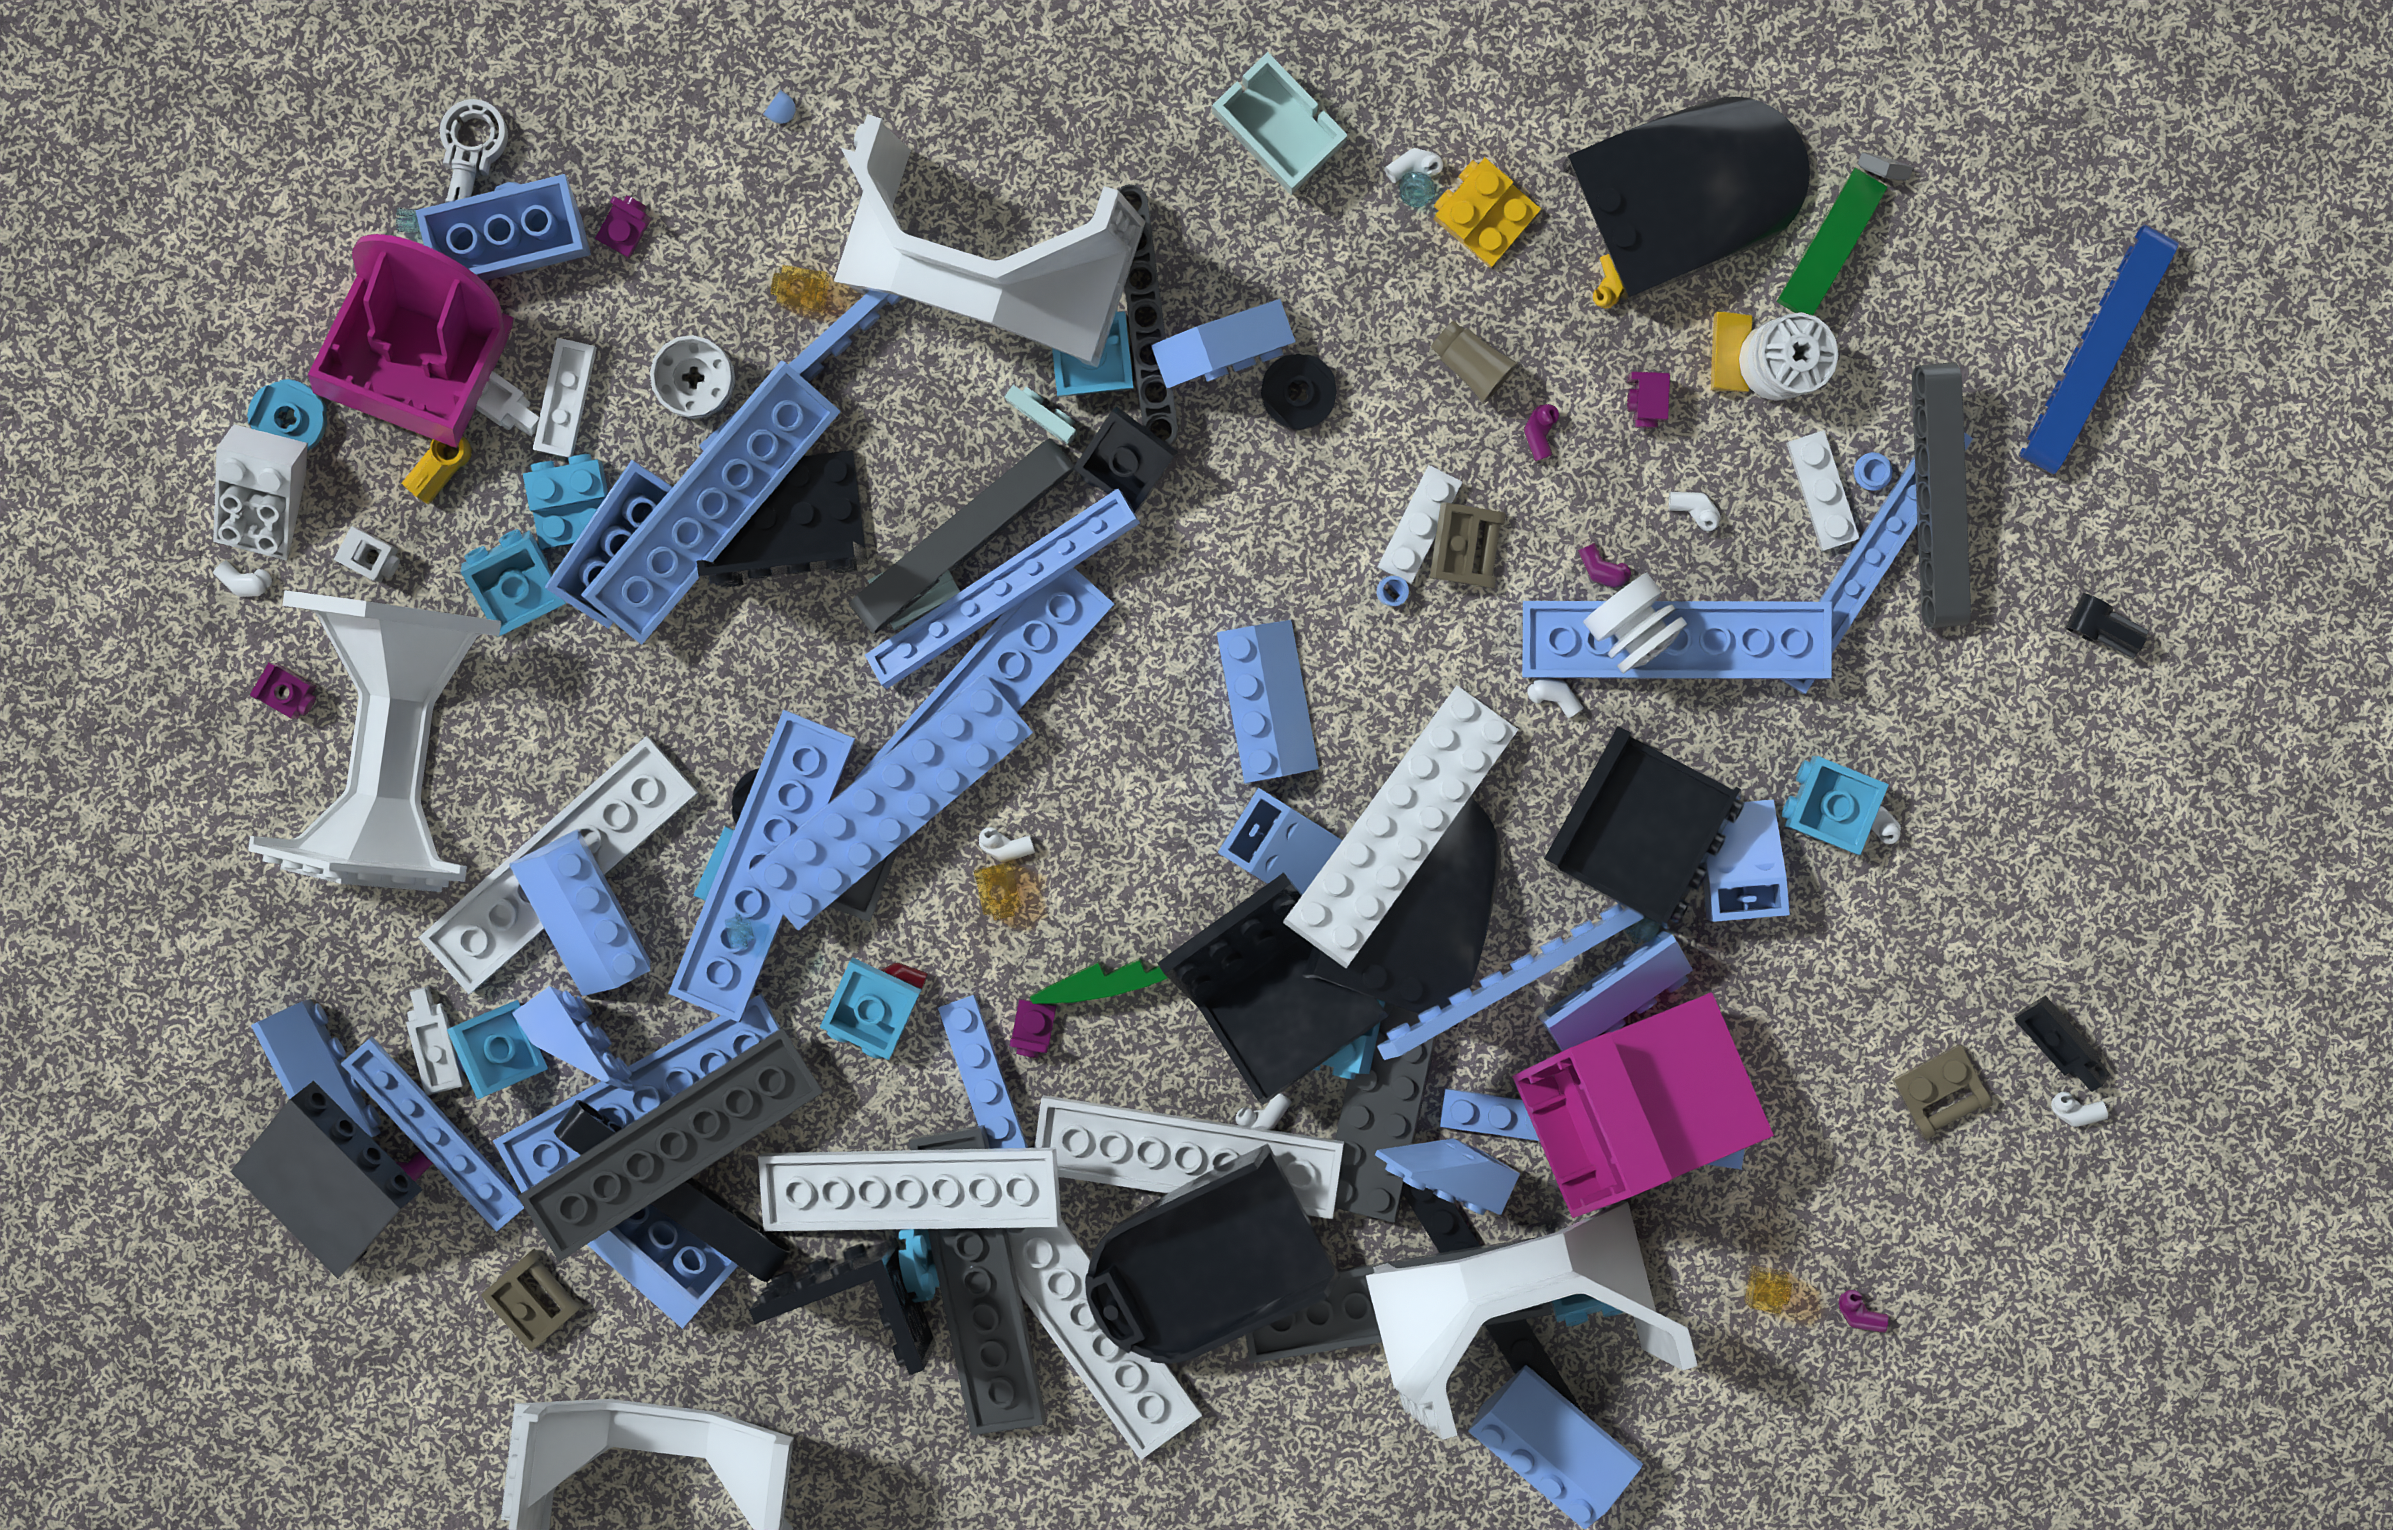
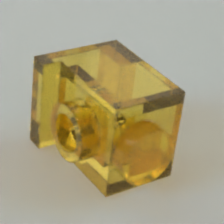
M782 265L781 273L775 272L773 275L771 295L777 296L776 303L779 306L824 314L831 276L826 271ZM797 280H801L805 284L804 290L798 294L793 293L791 289L792 284Z
M1013 861L974 870L983 914L992 913L993 920L1016 916L1014 908L1021 907L1022 901ZM1000 885L1005 889L1003 899L997 900L992 897L991 890L993 886Z
M1752 1264L1744 1302L1753 1309L1781 1314L1783 1305H1788L1791 1297L1792 1283L1788 1282L1790 1272Z

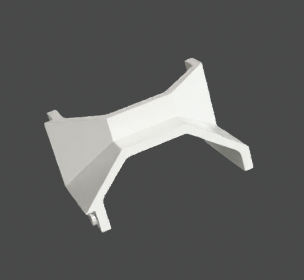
M867 114L864 124H860L855 133V152L841 148L863 193L834 282L847 285L854 291L864 295L870 290L894 294L982 321L1074 356L1084 364L1098 368L1145 225V220L1120 191L1104 186L1095 214L1087 224L997 261L985 259L902 232L893 210V204L911 149L883 125L884 120L882 118Z
M285 590L282 606L309 609L318 616L358 691L359 700L348 779L343 794L300 836L294 839L250 836L248 851L263 854V862L281 864L280 869L339 884L442 892V887H448L449 881L465 882L467 866L442 861L437 855L421 805L422 784L434 704L475 639L481 634L499 636L501 621Z
M1621 1200L1605 1206V1210L1558 1232L1464 1259L1406 1268H1395L1388 1263L1373 1267L1374 1273L1366 1275V1280L1393 1385L1399 1391L1405 1413L1410 1412L1413 1419L1418 1420L1420 1425L1427 1427L1428 1431H1432L1442 1440L1458 1436L1446 1392V1383L1481 1325L1490 1318L1574 1294L1589 1295L1632 1315L1635 1320L1642 1350L1681 1370L1697 1367L1688 1328L1656 1312L1628 1202Z
M615 1399L515 1403L501 1520L510 1521L509 1530H550L553 1497L556 1487L610 1448L616 1447L705 1458L753 1530H793V1527L787 1522L784 1515L794 1437L718 1412Z

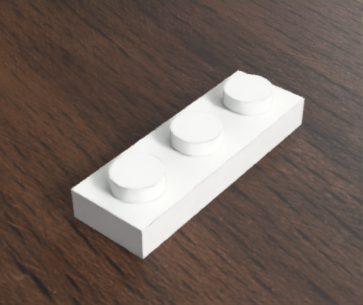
M557 338L533 450L567 458L574 455L597 347Z
M1825 430L1787 442L1786 444L1821 551L1860 539Z
M1428 465L1377 568L1393 576H1399L1407 583L1412 584L1436 536L1440 505L1444 502H1453L1462 481Z

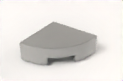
M1865 152L1861 153L1858 162L1860 168L1889 179L1909 180L1913 167Z

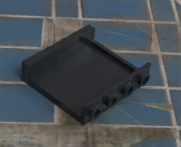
M1617 726L1544 860L1546 865L1669 930L1673 921L1679 924L1689 906L1685 899L1691 888L1698 890L1708 871L1703 866L1709 855L1711 854L1716 857L1726 839L1722 832L1728 821L1735 823L1745 804L1740 801L1742 797L1741 789L1735 787L1733 790L1634 739L1631 732Z
M314 1080L289 1099L230 1171L337 1279L367 1253V1248L399 1212L423 1190Z

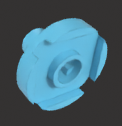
M279 380V382L262 387L253 396L248 408L247 417L251 429L308 443L307 452L320 442L327 426L325 403L319 395L313 393L311 387L295 380ZM291 407L295 410L294 416L297 420L294 425L289 424L287 429L282 428L283 420L278 418L281 411L288 412Z
M900 1229L899 1240L906 1239V1249L898 1250L905 1288L908 1293H916L912 1298L914 1303L932 1300L935 1294V1287L940 1286L933 1261L928 1230Z

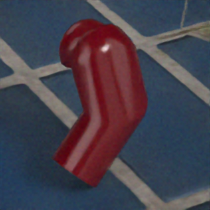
M893 963L881 969V971L921 990L928 976L927 972L902 963Z

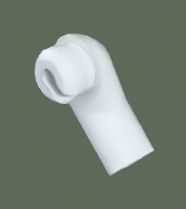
M1413 148L1384 167L1388 178L1393 183H1396L1409 173L1426 177L1436 176L1442 172L1444 163L1441 157L1433 152Z
M1696 492L1669 493L1670 511H1688L1704 531H1713L1718 527L1720 513L1706 494Z
M227 560L219 564L213 571V574L232 593L239 597L260 596L272 584V578L267 571L257 569L254 574H240Z
M1538 678L1535 679L1534 684L1528 687L1527 694L1531 701L1537 704L1543 700L1557 702L1568 719L1583 709L1577 697L1563 680Z
M1880 806L1871 829L1883 843L1894 844L1900 839V824L1884 807Z
M992 827L983 829L979 834L981 849L1000 862H1008L1035 853L1030 835L1011 841Z
M2060 1092L2052 1099L2051 1106L2055 1115L2072 1127H2079L2108 1119V1112L2103 1101L2083 1106L2072 1098L2073 1095L2069 1092Z
M1280 1093L1271 1099L1263 1110L1253 1111L1248 1107L1240 1109L1236 1114V1123L1240 1126L1272 1130L1292 1102Z

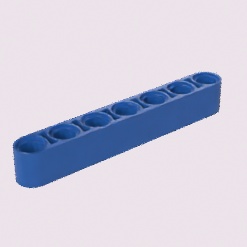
M2145 224L2141 226L2135 235L2137 241L2134 247L2129 246L2117 269L2119 275L2116 281L2111 280L2098 304L2102 306L2099 313L2093 314L2081 336V339L2084 340L2080 348H2075L2063 372L2066 375L2062 382L2058 380L2045 404L2048 407L2045 414L2039 415L2027 438L2030 440L2027 448L2022 447L2019 457L2053 475L2056 474L2064 463L2178 248L2179 242Z

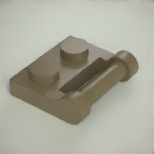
M1447 502L1441 503L1430 578L1495 589L1497 577L1493 576L1500 525L1505 524L1506 513ZM1482 521L1485 522L1479 569L1478 574L1472 573L1479 523Z
M1960 1044L1892 1079L1924 1140L1935 1136L1936 1130L1978 1108L1983 1111L1993 1105L1988 1092L1983 1087ZM1968 1085L1972 1092L1971 1096L1928 1118L1925 1116L1922 1110L1924 1107Z
M535 1249L530 1251L481 1294L482 1298L530 1352L584 1306L577 1297L573 1299L539 1260L541 1256ZM528 1270L562 1310L554 1316L520 1278V1275Z

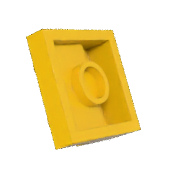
M1484 157L1479 164L1472 160L1458 176L1463 183L1454 193L1447 189L1437 200L1434 207L1438 212L1433 220L1488 267L1492 268L1541 211V208L1517 189L1508 176Z

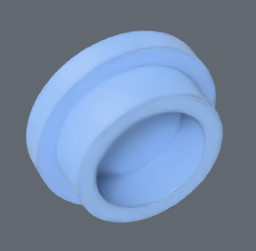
M1872 452L1861 456L1857 460L1853 473L1860 487L1865 490L1876 491L1884 488L1890 482L1893 470L1890 461L1884 455Z

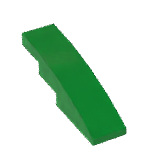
M1856 167L1853 169L1814 237L1800 257L1776 301L1777 303L1794 313L1802 312L1814 315L1887 189L1886 185Z
M1140 958L1108 974H1105L1098 961L1031 994L1030 999L1033 1004L1074 1003L1107 998L1151 986L1168 979V977L1163 973L1159 965L1146 971Z

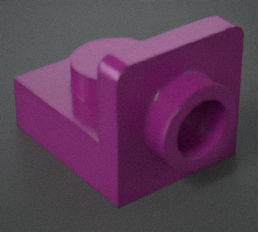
M626 195L622 201L613 196L610 201L613 206L595 239L630 259L652 219L644 213L647 206L636 199Z
M1019 999L1013 1033L1009 1046L1017 1048L1016 1054L1039 1058L1040 1052H1048L1056 1005L1033 1004L1030 1000Z

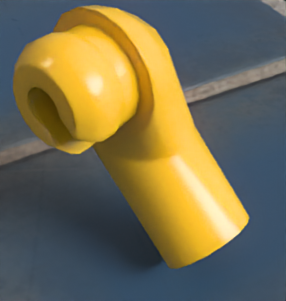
M1609 254L1599 258L1605 277L1599 287L1594 290L1592 296L1594 303L1604 309L1611 308L1617 304L1624 292Z

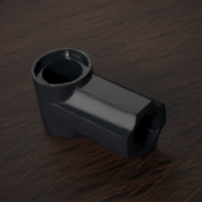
M2083 593L2065 628L2070 632L2076 630L2082 633V638L2094 643L2097 641L2129 659H2134L2145 644L2149 630L2114 612V608L2105 601Z

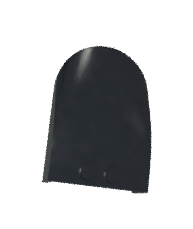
M1745 97L1717 98L1657 118L1570 154L1562 165L1565 172L1571 169L1574 171L1625 292L1620 296L1622 305L1772 240L1790 225L1801 210L1810 181L1807 150L1794 125L1782 113L1770 105Z
M1470 797L1347 968L1313 945L1302 976L1321 978L1417 1014L1437 1005L1442 1010L1451 1005L1449 997L1464 989H1471L1489 927L1501 866L1498 836L1493 823L1484 809L1473 798ZM1456 1024V1025H1454V1026H1452V1027H1450V1028H1457V1027H1458V1024Z
M1267 1143L1186 1183L1110 1229L1092 1253L1088 1273L1085 1278L1087 1302L1093 1318L1108 1339L1128 1354L1132 1351L1140 1356L1150 1358V1362L1170 1364L1196 1358L1328 1298L1340 1279V1275Z

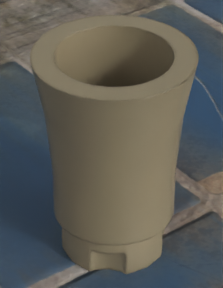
M1452 321L1442 331L1431 346L1438 353V356L1441 357L1440 360L1470 387L1483 404L1497 392L1518 365V362L1500 353L1480 339L1470 329H1464L1455 321Z

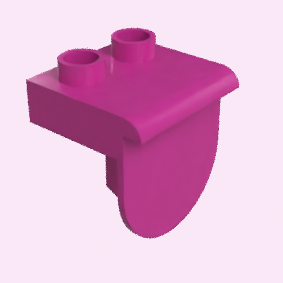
M385 234L365 235L357 240L352 250V258L357 276L308 373L312 391L321 397L457 448L477 406L476 404L482 396V391L489 381V376L503 352L513 326L514 317L502 313L499 300L490 287L476 274L454 259L428 246L405 238Z

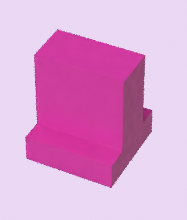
M1712 992L1614 1032H1608L1568 1048L1512 1076L1572 1218L1640 1194L1673 1180L1675 1177L1774 1136Z

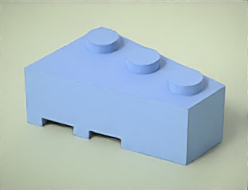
M1281 299L1196 326L1151 345L1165 386L1170 388L1204 375L1207 382L1229 374L1227 370L1229 366H1233L1235 372L1256 365L1254 358L1260 356L1262 363L1284 355L1281 348L1296 341Z

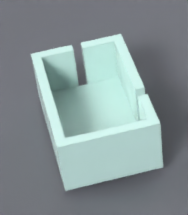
M1267 52L1243 75L1242 85L1246 90L1242 93V86L1237 81L1212 105V114L1278 183L1292 195L1346 143L1348 135L1324 110L1318 115L1317 122L1315 121L1313 116L1317 113L1318 103Z

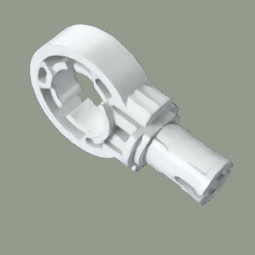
M478 99L464 100L453 105L443 116L440 124V138L446 149L443 165L448 169H453L445 203L471 197L475 178H478L480 173L483 176H488L491 163L502 155L507 146L508 129L498 110L488 102ZM490 115H492V116L498 121V125H499V135H498V138H497V131H496V129L494 128L495 125L493 124L492 120H491L490 117H489ZM460 116L464 123L474 118L486 121L491 127L489 139L483 145L480 144L474 147L462 145L458 142L457 137L461 126L456 119Z

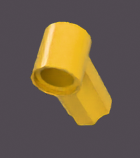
M462 436L458 444V455L454 459L447 460L443 453L445 443L433 439L430 449L401 484L413 495L429 505L455 472L469 461L472 452L469 441Z

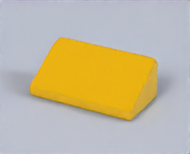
M1716 312L1714 314L1710 390L1749 392V387L1741 375L1739 356L1742 343L1752 331V315L1729 312Z

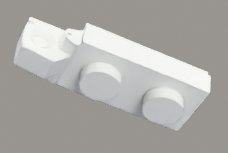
M492 371L475 409L499 426L510 430L515 425L521 431L532 436L537 430L540 417L527 409L530 406V402L524 397L522 391Z
M429 986L410 991L414 1010L407 1012L409 1021L406 1022L425 1094L431 1095L464 1086L465 1081L462 1070L458 1065L457 1052L447 1032L450 1025L442 1003L434 1005Z

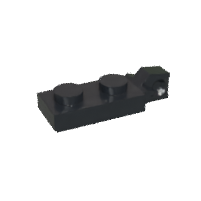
M2046 995L2022 1009L2015 1016V1022L2064 1076L2069 1073L2074 1078L2078 1077L2091 1092L2104 1085L2110 1073L2102 1064L2098 1053Z

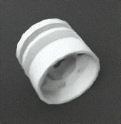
M1801 312L1784 315L1752 330L1742 343L1739 363L1741 375L1751 390L1760 397L1779 401L1813 392L1825 385L1835 372L1839 355L1837 342L1830 328L1816 316ZM1795 349L1798 351V354L1795 356L1796 361L1792 357L1795 354Z
M694 335L676 337L663 345L654 357L650 370L652 390L659 402L673 413L691 419L710 417L722 410L731 399L736 383L734 366L727 354L710 340ZM693 368H698V373L705 376L704 382L697 383V389H692L691 384L685 381V375H691Z
M1647 572L1617 592L1583 621L1598 642L1612 635L1617 637L1619 641L1608 653L1611 659L1625 649L1630 655L1617 666L1623 674L1630 669L1644 666L1673 644L1680 631L1687 626L1682 617L1668 626L1665 625L1663 620L1675 610L1672 604L1657 612L1651 607L1660 597L1662 591Z

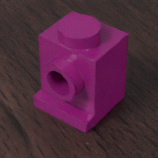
M1631 372L1628 374L1627 383H1635V389H1629L1627 395V411L1634 412L1633 421H1635V428L1657 429L1658 422L1668 420L1670 373Z
M268 662L252 689L250 696L262 701L290 719H298L300 714L303 716L307 715L316 701V696L313 695V692L317 686L279 663ZM283 685L287 686L290 692L285 700L281 699L278 694Z

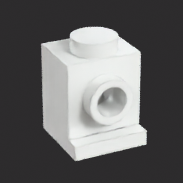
M354 526L350 527L334 558L335 561L376 582H382L384 577L390 579L400 563V559L396 557L398 548ZM371 550H376L379 553L374 564H370L367 560V554Z

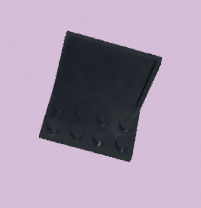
M854 450L803 456L716 557L714 563L706 560L696 561L698 576L708 579L710 584L724 588L744 585L743 579H760L775 575L800 574L823 569L835 571V573L858 571L857 565L868 564Z
M1285 873L1279 875L1157 962L1163 973L1199 1008L1250 1090L1262 1105L1388 1017L1376 998L1321 978L1302 976L1313 944L1283 923L1303 895Z
M896 1238L865 1249L863 1243L843 1250L844 1257L832 1262L829 1261L828 1257L820 1258L806 1265L808 1271L794 1276L792 1270L772 1277V1281L766 1284L767 1287L761 1290L762 1293L756 1296L757 1301L749 1309L754 1324L873 1280L882 1303V1308L878 1309L881 1322L886 1331L892 1329L897 1344L893 1345L892 1348L899 1367L906 1366L909 1376L923 1371L936 1345L921 1302L914 1303L912 1298L916 1293H908L905 1288L899 1263L898 1250H900Z

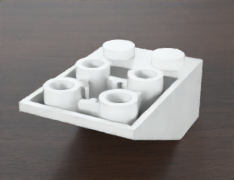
M233 424L216 448L213 542L287 561L306 477L308 443Z

